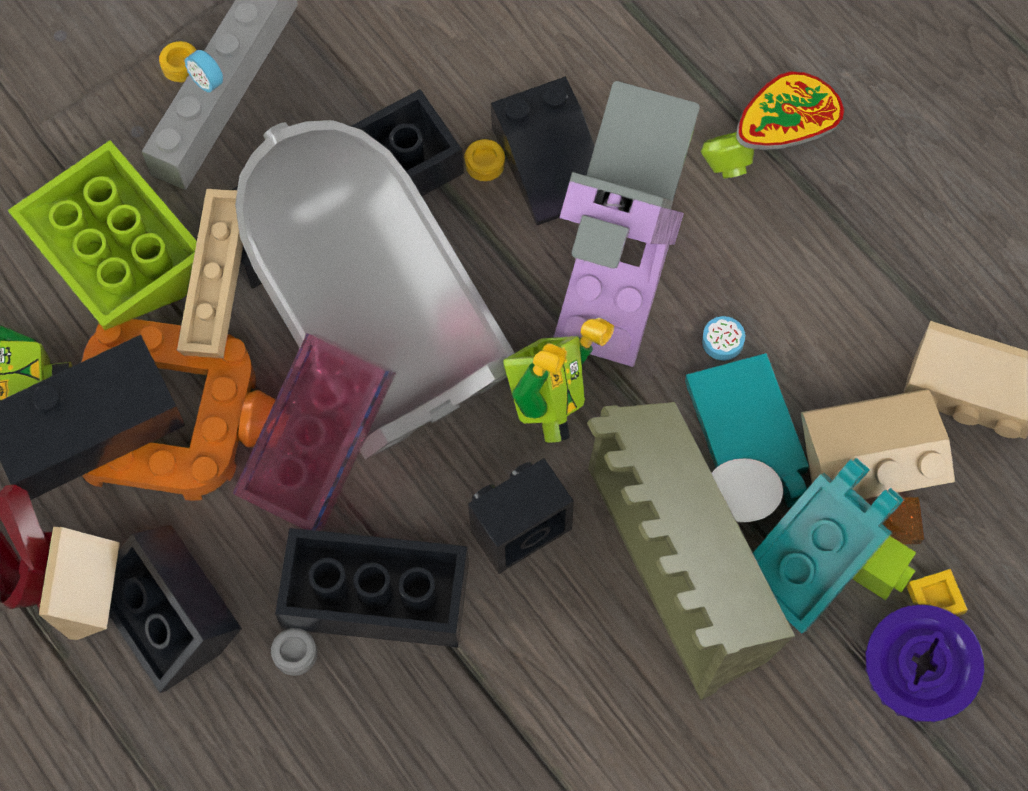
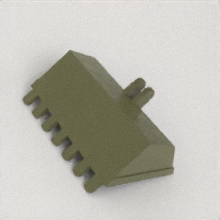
M669 402L618 407L617 405L604 406L600 417L591 418L587 422L592 434L595 436L588 470L700 700H703L716 693L718 688L767 663L795 635L676 403Z

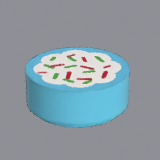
M196 50L185 58V66L189 75L202 90L211 92L223 83L221 69L207 52Z
M721 316L707 323L703 332L702 345L709 356L717 360L726 361L737 357L742 351L745 342V331L737 320Z

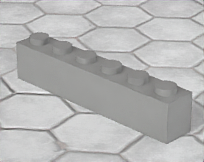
M297 0L234 1L204 50L216 61L221 69L223 83L213 91L206 92L193 81L190 75L187 77L142 150L151 176L184 190L188 188L298 6Z

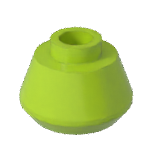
M737 132L709 139L704 142L701 149L702 156L713 172H722L723 179L746 174V166L753 163L754 149L742 146L737 141Z

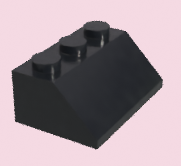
M172 525L132 533L118 551L109 616L159 693H162L218 657L242 628Z

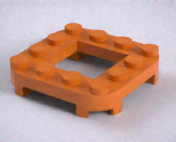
M131 319L104 330L99 324L96 332L86 345L81 362L141 334L157 368L207 375L189 448L151 442L82 475L86 482L98 487H102L104 482L183 494L185 500L195 501L202 500V495L216 490L226 480L231 481L237 468L234 460L239 443L238 431L242 407L246 395L250 393L251 388L255 389L256 385L255 371L245 344L240 339L228 334L223 358L186 356L177 351L181 325Z

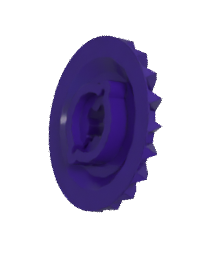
M911 605L892 612L874 629L865 651V672L868 674L871 689L879 696L882 704L895 711L897 716L910 718L914 722L925 721L935 723L952 718L963 711L974 700L983 681L984 658L975 634L962 619L936 606ZM934 642L935 646L930 654V664L935 667V671L927 670L918 678L914 685L917 664L912 661V657L920 658L929 650Z

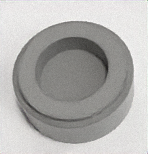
M290 628L276 636L271 646V656L281 672L296 676L306 673L313 667L317 659V647L314 639L308 632L302 629Z

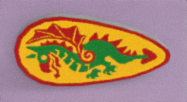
M786 72L768 82L750 101L737 125L736 138L742 146L751 149H782L799 145L834 131L843 120L844 107L840 96L829 84L820 78L805 72Z

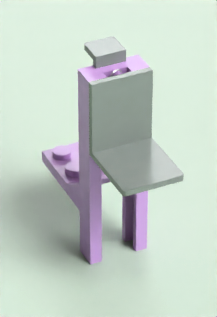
M615 81L612 84L587 175L572 172L560 218L579 223L580 225L572 249V256L576 260L554 338L570 336L581 338V327L585 321L602 318L614 325V331L610 340L604 346L592 342L593 351L591 355L631 367L635 365L669 245H675L684 214L671 210L700 111L698 103ZM626 237L646 243L640 267L620 262Z

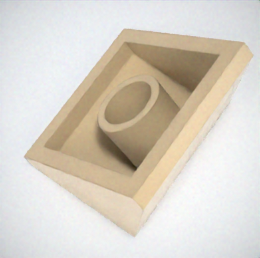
M53 527L39 615L68 639L79 640L107 629L120 542L64 527Z

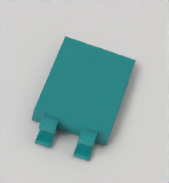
M767 353L687 374L685 383L715 468L727 461L743 458L765 463L778 474L782 482L786 505L788 508L792 507L807 490L800 474L807 473L809 465Z
M855 458L854 461L850 459L833 480L825 473L820 474L753 552L787 621L801 634L809 629L889 538L892 532L883 525V522L905 500L892 488H889L888 491L884 490L874 503L870 505L854 491L853 488L870 471L858 458Z

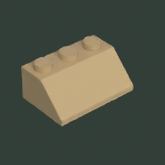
M930 321L915 353L903 393L929 389L938 412L951 415L957 422L965 425L979 424L992 428L997 434L1006 438L1020 437L1026 439L1028 436V351Z
M929 389L801 412L812 483L822 473H825L833 480L850 459L854 461L855 458H858L870 469L867 475L853 488L863 499L878 497L884 490L888 491L889 488L899 493L955 482L950 440Z

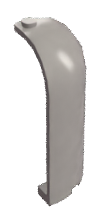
M334 120L305 121L292 126H288L286 122H283L266 131L263 135L265 141L252 153L239 175L235 207L240 239L255 273L299 348L306 333H311L302 353L353 440L385 372L389 371L356 442L364 459L366 460L403 441L419 427L430 421L433 424L460 408L459 404L479 393L486 392L507 378L503 360L514 354L513 349L412 179L392 153L364 131Z

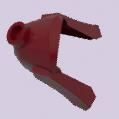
M6 485L0 491V518L21 557V561L0 530V602L8 609L37 605L38 610H40L52 532L42 531L28 491L17 485Z

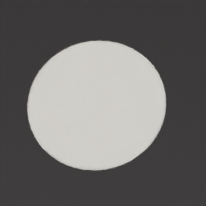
M744 458L734 459L721 464L712 472L737 522H753L763 519L774 512L781 502L783 495L782 482L778 474L763 462Z

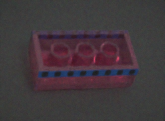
M306 333L232 494L302 529L315 531L324 529L396 375V371L321 335Z

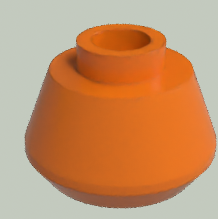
M261 390L248 393L242 407L238 439L248 448L255 446L276 400ZM279 402L259 446L273 444L275 436L283 437L288 412L280 411L281 402Z

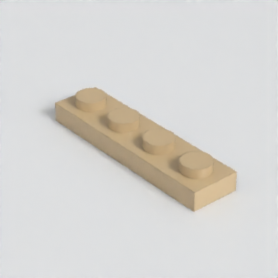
M206 189L177 351L182 355L212 358L224 357L243 250L235 207L237 190Z

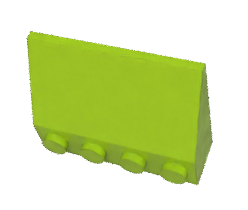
M111 140L8 209L12 218L104 330L171 304L187 295L197 241Z

